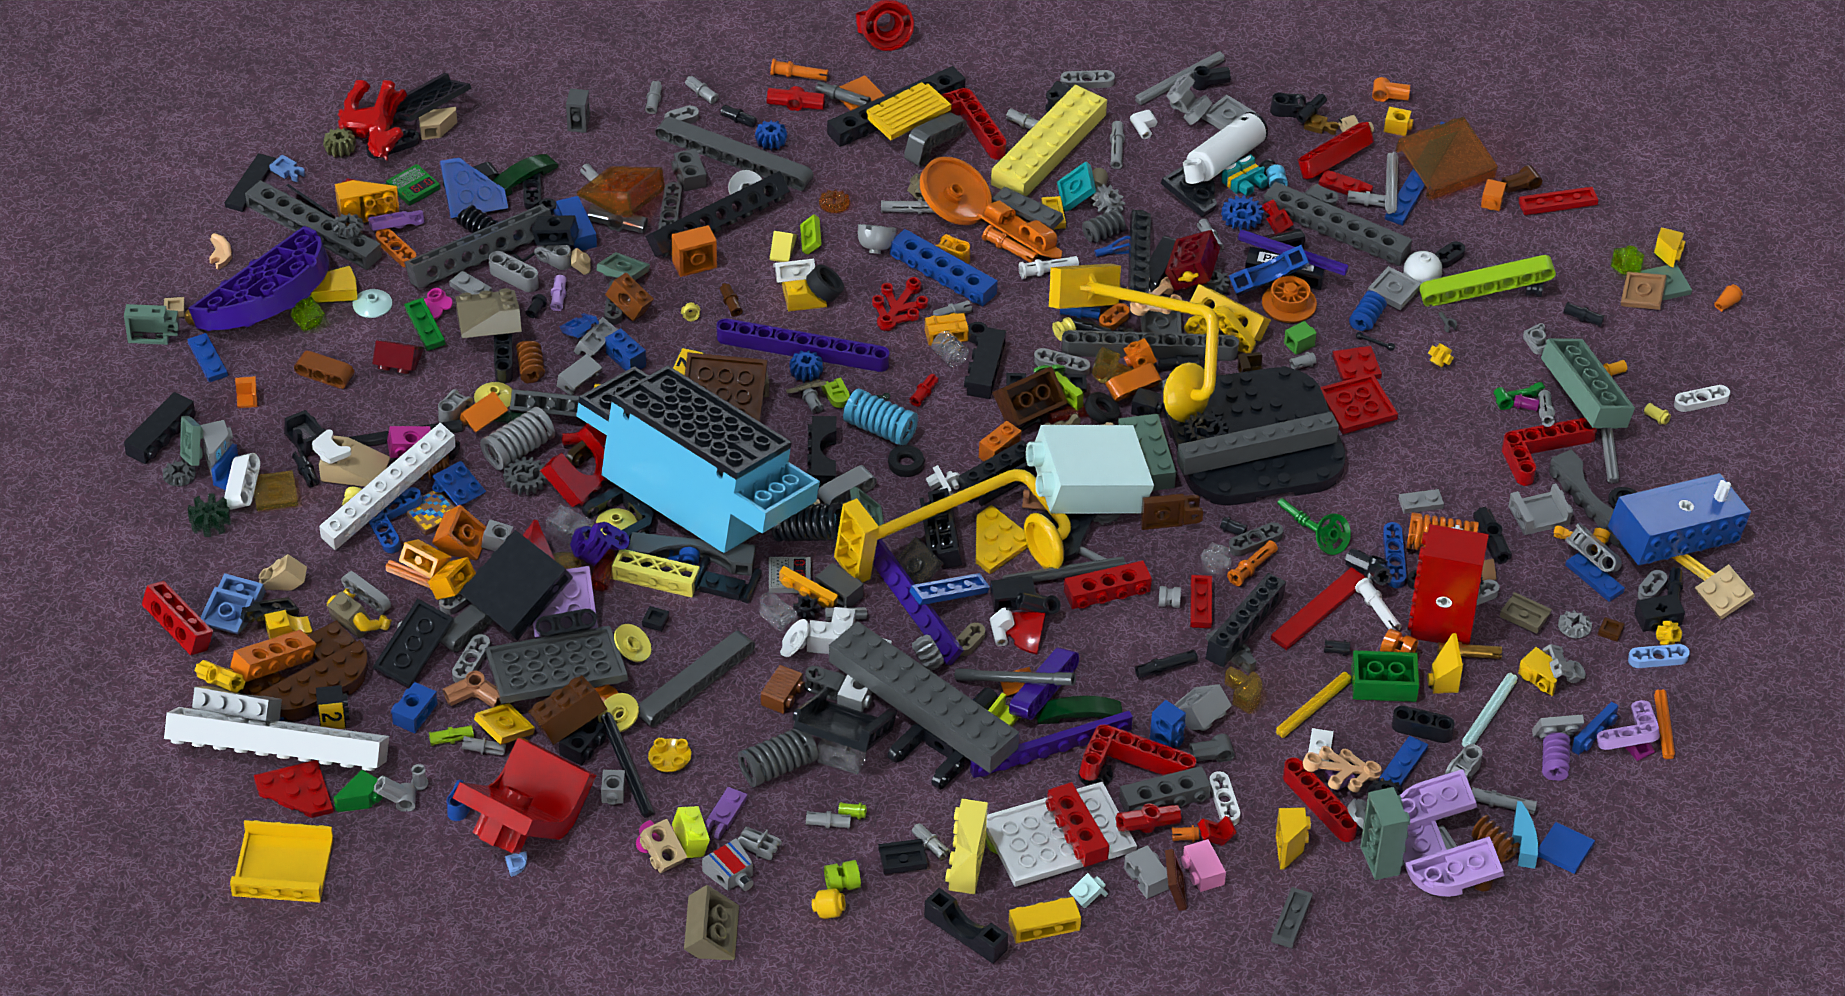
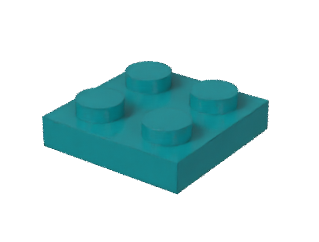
M1084 162L1057 181L1063 210L1066 212L1096 192L1092 168L1088 162Z

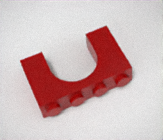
M588 423L577 435L590 448L595 457L596 467L593 475H585L579 472L563 453L553 457L540 470L571 507L577 504L581 506L590 499L588 495L591 492L595 493L602 487L601 482L603 480H608L601 475L607 435Z

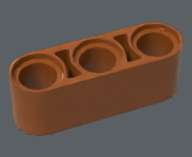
M304 351L294 365V371L298 375L340 389L345 388L355 373L353 367L348 363L312 351Z

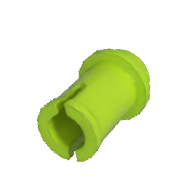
M861 802L859 804L839 803L838 814H850V817H858V820L866 817L867 806Z

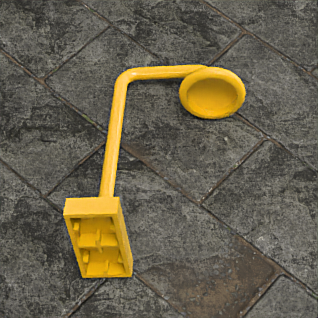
M1110 263L1051 267L1049 307L1064 309L1118 304L1119 299L1203 317L1207 324L1205 367L1203 369L1200 365L1190 362L1176 367L1166 380L1163 402L1167 413L1178 422H1185L1186 419L1189 420L1190 415L1196 416L1197 412L1201 414L1204 412L1216 385L1219 322L1212 308L1203 304L1121 288V265Z
M1013 469L880 526H878L856 498L844 503L842 506L834 558L848 574L858 578L863 583L871 578L878 539L1015 481L1027 485L1049 514L1050 511L1045 497L1037 495L1036 477L1030 472L1021 469ZM1030 514L1024 523V537L1031 555L1044 569L1060 568L1064 560L1062 540L1067 538L1071 531L1069 518L1066 514H1050L1059 526L1057 529L1042 514Z

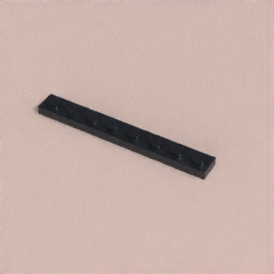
M1132 209L1130 214L1128 289L1149 293L1151 214L1144 210Z

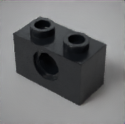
M575 215L538 216L532 231L536 246L574 245L579 228Z

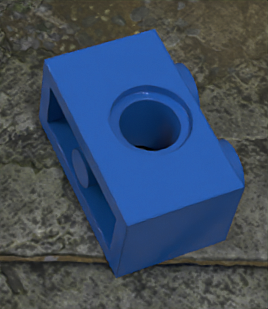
M621 328L605 337L606 354L625 371L634 366L640 370L646 367V350Z
M414 682L409 689L405 690L401 700L393 705L391 709L393 724L416 733L438 705L437 691Z

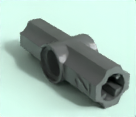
M591 204L588 217L590 221L606 224L611 230L616 229L619 232L622 229L645 233L647 229V217L631 214L622 206L610 209Z

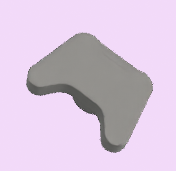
M1543 323L1525 330L1523 334V339L1535 354H1542L1547 343L1544 332L1545 325Z

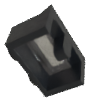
M304 410L285 418L284 434L298 450H303L306 457H308L311 452H314L312 442L324 433L326 429L317 423L314 416H311Z

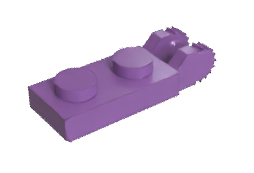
M727 787L705 822L707 832L709 833L712 827L717 825L714 838L720 840L745 804L747 794Z

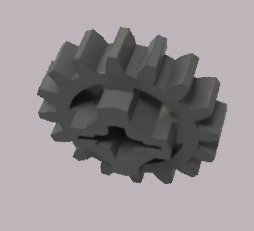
M522 457V461L516 458L514 464L508 463V468H504L503 477L506 488L511 487L512 493L517 490L518 495L525 492L527 496H529L531 491L536 494L537 489L543 490V484H547V478L540 470L545 464L541 465V460L534 462L533 457L529 460Z

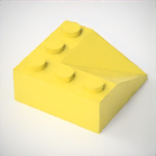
M962 799L960 807L955 809L954 820L958 821H955L953 847L956 849L955 852L951 851L949 864L952 867L951 869L947 868L945 882H949V891L975 894L986 845L988 802Z

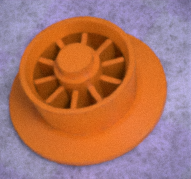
M1283 276L1276 279L1272 286L1264 292L1262 307L1275 320L1297 323L1310 318L1314 314L1317 301L1305 280L1296 276Z

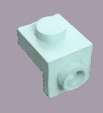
M1088 873L1069 890L1083 908H1086L1100 894L1105 897L1108 895L1104 889L1106 884L1098 876L1093 878Z

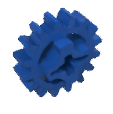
M1243 195L1242 198L1235 196L1234 200L1228 198V202L1223 204L1221 215L1222 220L1226 221V225L1232 224V229L1239 227V230L1243 228L1250 230V226L1256 228L1257 224H1261L1264 211H1262L1263 207L1259 205L1258 200L1253 202V197L1246 199L1245 195Z

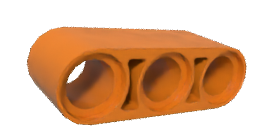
M1148 363L1111 378L1105 385L1114 401L1117 402L1135 395L1138 388L1147 390L1158 385L1159 382H1162V379L1154 364Z

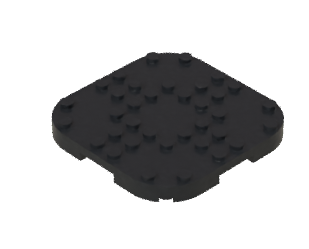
M1286 366L1216 376L1215 390L1204 412H1208V415L1214 412L1215 417L1222 416V421L1227 422L1228 434L1330 412L1318 383L1306 373ZM1165 409V424L1178 452V444L1190 442V439H1185V434L1183 433L1185 422L1174 420ZM1338 434L1336 443L1184 475L1188 487L1195 495L1209 499L1210 503L1225 506L1256 502V497L1288 492H1294L1295 496L1325 491L1334 486L1340 476L1342 477L1346 455Z

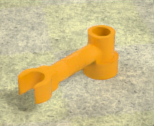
M1555 526L1553 537L1566 539V537L1571 536L1573 531H1569V529L1562 526ZM1595 528L1593 535L1605 544L1609 540L1610 532L1603 528ZM1594 544L1591 550L1598 552V548Z

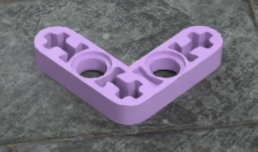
M1644 700L1634 702L1631 705L1635 725L1599 732L1597 734L1598 747L1609 750L1658 740L1660 737L1659 726L1651 704Z

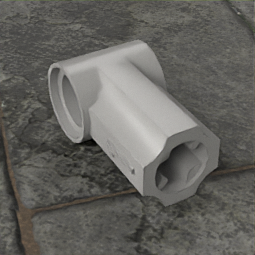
M383 775L378 778L374 785L375 793L395 802L396 808L399 811H412L415 809L416 787L413 784H399Z

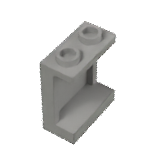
M1552 484L1550 492L1522 498L1519 492L1510 494L1508 507L1524 535L1554 529L1555 526L1570 525L1573 509L1566 502L1564 492L1559 489L1557 484Z

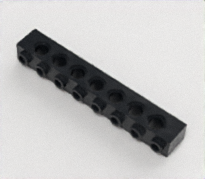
M954 66L946 68L828 120L827 134L839 147L850 144L879 130L868 120L867 109L877 104L880 105L881 102L895 97V95L907 89L910 90L911 87L921 82L925 85L929 84L941 95L965 88L966 78Z
M778 171L645 237L655 257L662 254L664 258L672 254V243L668 240V235L672 236V234L683 232L684 227L688 228V230L703 227L700 224V219L705 222V226L709 225L712 232L715 233L721 230V225L725 223L727 226L738 222L737 217L741 215L744 219L754 214L752 210L756 208L760 211L769 207L768 202L772 200L777 203L785 199L784 194L790 192L781 172ZM764 188L768 190L769 197L765 195ZM748 196L753 199V204L749 202ZM732 204L736 205L737 212L733 210ZM716 212L721 214V220L717 218Z

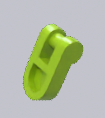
M836 378L833 382L826 381V385H822L821 388L831 405L837 408L845 407L850 394L843 380Z

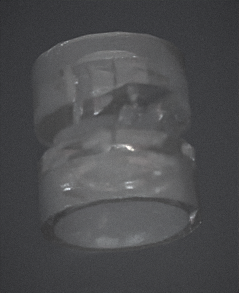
M950 331L941 332L933 340L932 350L952 368L962 364L969 354L968 348L961 341H958L957 337Z

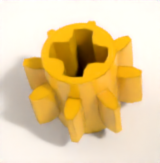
M1441 343L1437 347L1432 345L1428 352L1432 356L1430 361L1440 367H1443L1444 364L1450 365L1454 358L1450 355L1452 350Z
M1663 621V626H1658L1656 630V637L1660 641V645H1673L1675 642L1681 641L1682 630L1678 623Z

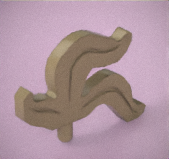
M819 379L803 383L794 388L786 389V392L788 394L811 387L826 385V381Z

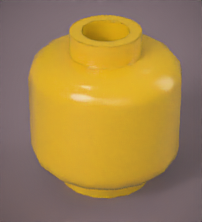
M838 889L819 890L816 893L815 899H812V910L817 912L818 916L822 919L840 917L842 911L846 909L845 896Z

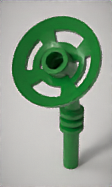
M1284 498L1278 501L1277 504L1291 514L1294 520L1298 521L1301 526H1306L1316 532L1317 544L1323 552L1336 555L1346 549L1350 542L1351 529L1348 521L1342 515L1328 514L1317 524L1310 520V516H1307L1302 510L1296 509ZM1330 519L1329 524L1322 527L1323 523ZM1337 520L1341 523L1343 527V532L1341 531L1340 526L1336 523ZM1338 539H1342L1341 544L1333 549L1332 544L1336 543Z

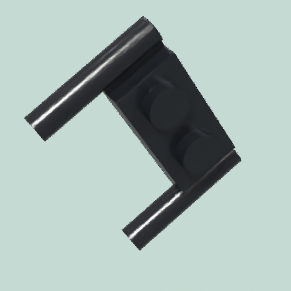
M703 556L699 565L700 571L695 580V591L699 590L700 592L749 603L762 570L755 568L749 583L746 584V580L706 571L711 559L708 556Z

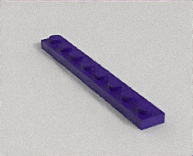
M878 539L873 566L923 634L931 636L941 652L945 664L952 665L964 651L930 604H918L909 592L911 586L915 585L882 539Z
M1126 711L1019 744L1018 749L991 773L999 770L1004 771L1015 765L1027 764L1038 758H1046L1054 753L1066 752L1077 746H1085L1089 744L1096 727L1102 724L1128 732L1132 730L1133 716L1130 711ZM971 761L970 773L973 778L985 777L990 774Z

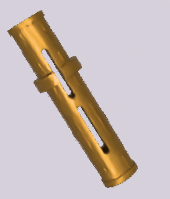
M1438 642L1437 656L1446 643ZM1458 642L1461 657L1501 660L1502 646L1467 645Z

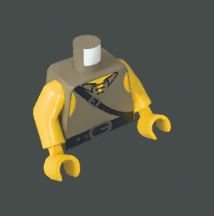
M345 588L344 591L339 592L337 595H333L327 601L331 619L337 620L346 630L359 639L368 631L378 630L379 628L387 631L392 622L391 619H387L384 615H381L379 620H371L363 606L354 600L356 594H351L348 588Z

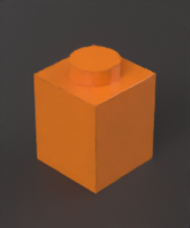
M1487 179L1481 207L1500 211L1506 183Z

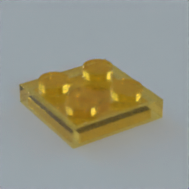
M293 470L258 475L254 491L257 511L298 506Z

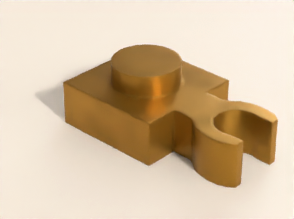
M1315 114L1306 121L1304 129L1319 134L1326 131L1331 135H1336L1339 123L1328 122V117Z

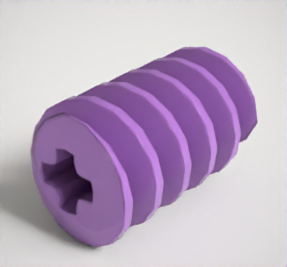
M1551 733L1543 739L1542 773L1549 780L1561 781L1569 776L1570 738L1564 733Z

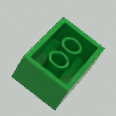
M1353 651L1351 665L1353 699L1417 702L1419 689L1417 653Z

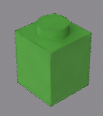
M1305 321L1285 330L1284 344L1295 355L1315 346L1316 332Z

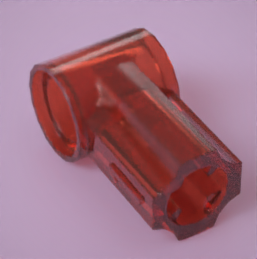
M609 549L595 566L591 582L592 588L596 591L603 592L608 590L612 578V565L616 558L615 552L612 549Z

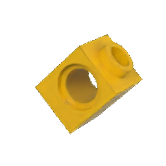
M1389 107L1385 118L1384 132L1406 136L1407 131L1412 130L1414 119H1410L1411 111Z

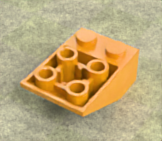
M356 180L335 184L339 217L341 214L348 215L350 213L352 216L357 214L365 223L368 222L369 217L399 212L397 186Z

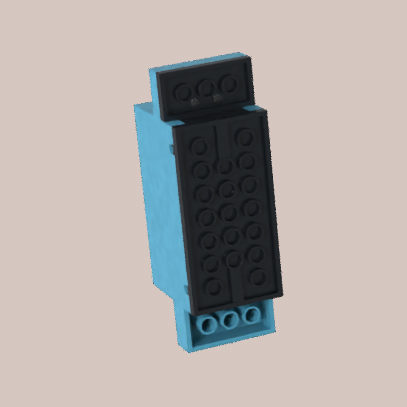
M668 365L650 375L634 366L579 396L577 417L607 435L601 475L723 553H726L759 532H766L817 500L820 481L788 462L792 441Z

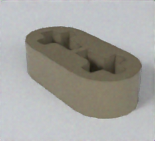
M971 623L956 638L964 650L960 656L970 655L984 640L985 627L982 624Z

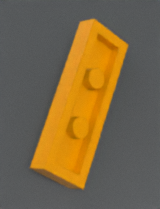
M783 566L780 570L779 581L785 587L799 591L803 597L809 594V597L812 599L817 598V603L824 608L836 607L838 603L837 594L786 566Z

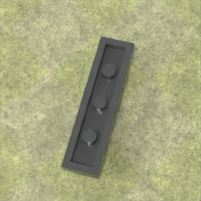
M1005 186L992 198L993 202L1000 200L1014 209L1017 215L1029 221L1038 220L1052 230L1064 219L1063 213Z

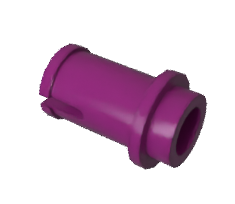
M1522 394L1515 395L1513 406L1517 407V409L1524 408L1537 412L1539 399L1524 397Z

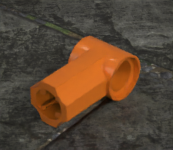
M1384 77L1374 80L1372 98L1375 101L1385 102L1388 98L1409 100L1410 85L1390 83Z

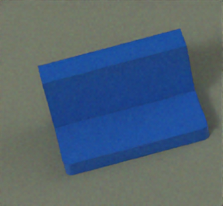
M232 443L211 469L213 485L224 490L227 487L233 459L239 456L236 444Z

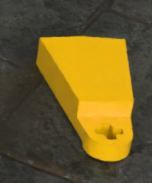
M346 266L328 271L323 281L311 292V295L296 304L358 300L356 280L351 267Z

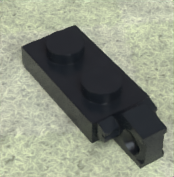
M289 597L256 601L249 607H242L240 619L245 623H252L255 620L263 621L265 620V614L286 610V613L291 616H298L300 609Z

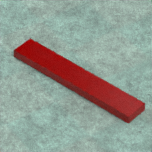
M1351 567L1272 633L1270 640L1287 651L1356 592L1355 586L1357 583L1367 577Z

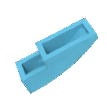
M1517 801L1512 837L1514 838V843L1519 842L1520 844L1518 866L1535 869L1538 857L1537 833L1528 810L1521 801Z

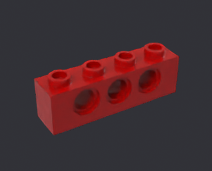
M1142 560L1065 578L1064 593L1071 609L1085 608L1089 605L1104 604L1107 601L1125 599L1128 596L1143 595L1150 592L1152 577Z
M165 581L147 585L142 606L190 655L207 651L213 630Z
M1070 782L1049 789L1048 797L1045 801L1046 807L1055 816L1058 828H1062L1066 842L1072 845L1076 859L1080 860L1084 867L1108 860L1110 845L1073 783Z

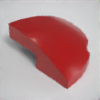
M1012 613L1015 624L1006 631V636L1009 637L1010 635L1015 640L1014 645L1021 650L1037 655L1045 613Z

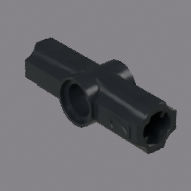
M1486 507L1479 508L1473 513V518L1475 522H1479L1478 529L1480 533L1489 534L1487 548L1494 562L1498 564L1506 563L1507 560L1511 559L1512 553L1502 535L1503 528L1496 522L1490 509Z

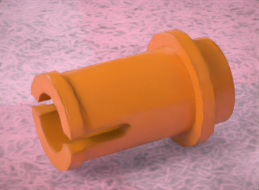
M1194 825L1182 828L1172 827V834H1179L1172 835L1173 842L1184 840L1195 842V840H1199V828L1194 827Z

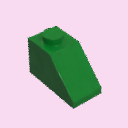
M361 770L334 797L335 810L337 812L369 809L375 803L380 802L383 796L374 792V785L378 779Z

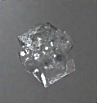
M1211 542L1208 549H1204L1201 555V561H1203L1202 572L1222 578L1226 569L1228 570L1232 563V558L1230 557L1231 548Z

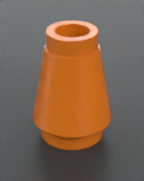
M1734 284L1727 286L1714 303L1715 307L1722 312L1739 302L1743 296L1742 290Z

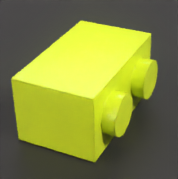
M699 806L678 807L672 823L674 833L687 858L703 857L710 838Z

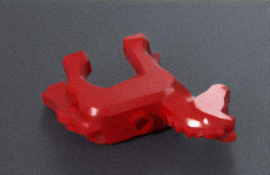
M356 80L350 93L348 92V96L344 100V109L339 110V128H346L347 131L351 130L354 136L360 138L369 137L368 146L371 154L375 157H383L388 161V153L403 136V131L400 127L391 129L396 109L406 98L407 92L404 89L396 91L394 89L396 85L394 82L383 80L375 106L358 109L359 101L368 92L370 85L364 80Z

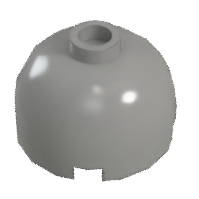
M858 224V240L863 247L869 249V253L881 254V250H887L891 247V242L896 237L897 228Z

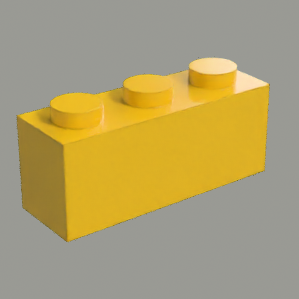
M1074 897L1060 898L1055 901L1040 902L1035 905L1009 910V926L1017 944L1079 931L1081 916Z

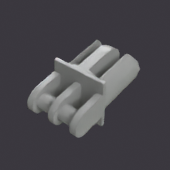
M747 826L742 831L741 836L737 838L744 849L756 853V858L762 857L767 860L773 858V853H776L778 850L777 846L782 844L778 837L768 834L767 829L762 833Z

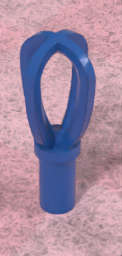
M1130 236L1119 238L1107 247L1094 250L1096 257L1114 253H1129V250H1115L1129 246V243L1114 246L1123 240L1129 239Z

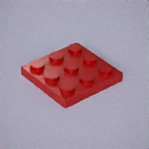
M1373 373L1320 387L1329 411H1332L1342 434L1398 419L1397 411Z

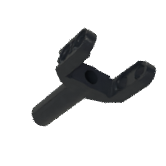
M616 487L588 501L582 508V513L588 519L610 508L607 505L609 500H611L609 503L612 506H618L623 503V506L632 514L634 513L633 510H635V518L638 522L622 530L627 533L629 540L631 539L632 532L638 533L640 530V533L649 534L651 532L656 511L629 492Z
M985 687L972 700L986 710H989L998 698V695L991 688ZM915 724L891 746L887 757L895 763L901 762L921 742L925 741L926 745L947 757L936 769L931 782L933 786L941 790L964 769L965 756L921 725Z

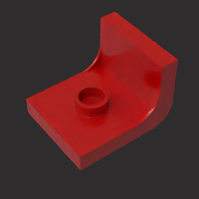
M518 737L501 774L493 783L485 786L459 782L453 799L481 813L473 830V833L478 835L479 839L511 853L520 854L528 836L559 840L570 831L579 816L597 775L525 738Z

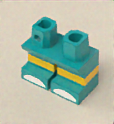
M1250 154L1224 169L1221 182L1234 193L1242 192L1244 195L1249 196L1254 192V185L1261 189L1268 185V178L1264 174L1265 167H1259L1255 163V158Z

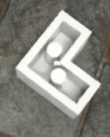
M834 607L831 623L810 620L807 635V652L829 654V644L855 623V609Z

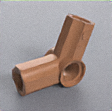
M471 671L466 675L465 679L442 689L445 700L450 706L470 697L479 698L492 708L502 705L496 686L487 681L479 671Z

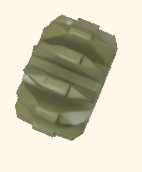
M337 127L336 130L330 129L329 133H325L323 146L328 155H333L334 158L337 156L342 158L343 155L350 156V152H354L356 138L351 130L347 131L346 128L339 129Z

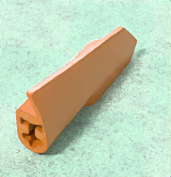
M999 200L988 204L985 215H977L1038 254L1061 259L1062 250L1056 247L1057 235L1052 229L1038 220L1027 223L1016 215L1014 209Z

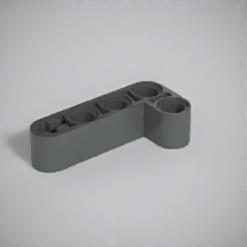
M948 112L915 127L909 134L904 158L922 167L923 163L926 164L928 162L931 149L959 136L964 132L967 121Z

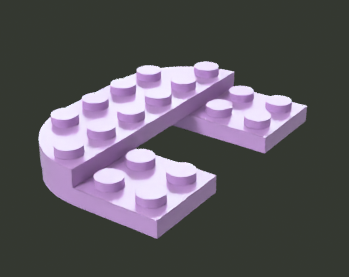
M1463 769L1417 783L1400 795L1403 809L1410 816V825H1408L1407 829L1408 838L1405 841L1406 852L1403 853V861L1410 879L1416 886L1433 895L1451 897L1463 894L1462 889L1504 876L1490 837L1447 850L1435 820L1477 808L1476 800Z

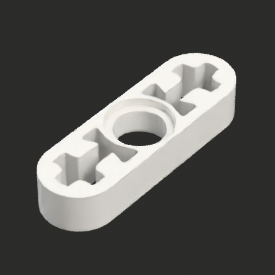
M1716 385L1682 392L1676 395L1674 407L1678 411L1687 412L1725 404L1729 400L1730 390L1724 385ZM1697 397H1705L1707 400L1700 401Z
M1214 772L1211 774L1209 782L1220 821L1225 816L1230 817L1227 815V809L1230 808V814L1233 816L1230 818L1235 826L1240 819V810L1230 779L1224 772ZM1216 780H1219V781L1222 783V788H1221V789H1219L1220 786H1219L1218 781H1216ZM1227 796L1230 798V801L1222 802L1219 800V797Z

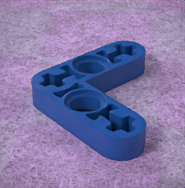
M411 487L406 489L384 508L386 513L382 510L377 514V517L372 518L368 522L383 550L387 553H396L401 548L399 536L390 520L422 504L423 498L418 488ZM392 504H399L398 508L394 510L389 509ZM381 527H388L387 531L378 532ZM390 538L394 544L390 545L387 539Z

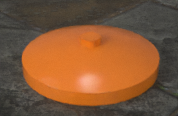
M953 157L933 159L927 164L920 175L921 193L929 207L940 217L954 224L972 225L978 223L982 218L977 215H985L986 206L992 202L989 186L983 176L971 165Z

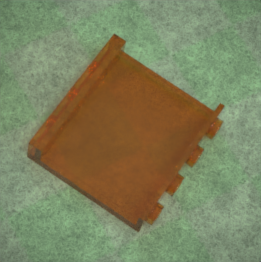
M1464 116L1458 119H1451L1443 124H1437L1426 130H1419L1417 133L1409 136H1402L1398 140L1395 150L1396 153L1404 152L1428 188L1425 196L1429 201L1487 181V179L1495 178L1498 169L1497 164Z

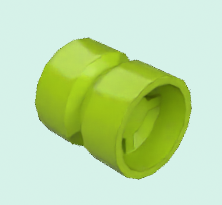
M856 860L845 861L841 866L837 863L824 866L827 889H838L839 892H842L843 888L853 890L861 887L860 873Z

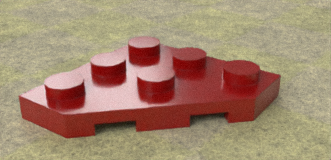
M318 760L253 775L258 794L262 798H269L286 808L301 811L310 818L333 813V807Z

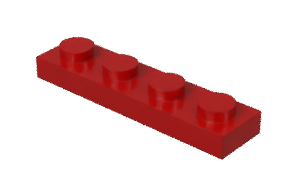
M1593 187L1521 196L1518 203L1523 214L1530 215L1598 205V197Z

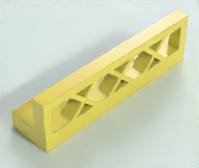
M626 549L619 550L612 565L614 580L691 598L695 592V580L700 571L699 566ZM624 556L632 558L633 561L625 563L621 562V559ZM650 562L652 566L643 567L641 563ZM667 566L671 567L672 570L664 572L660 568ZM684 571L693 572L691 577L680 574Z

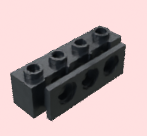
M1021 440L959 475L958 484L960 487L958 492L997 476L1000 472L1004 473L1013 469L1025 470L1036 476L1035 466H1028L1026 461L1027 443ZM1011 482L968 502L973 503L979 499V505L983 506L1022 484V482Z
M948 488L928 492L929 502H925L924 498H920L921 508L950 496ZM953 508L923 520L927 550L932 566H936L935 560H940L942 570L961 566L962 559Z

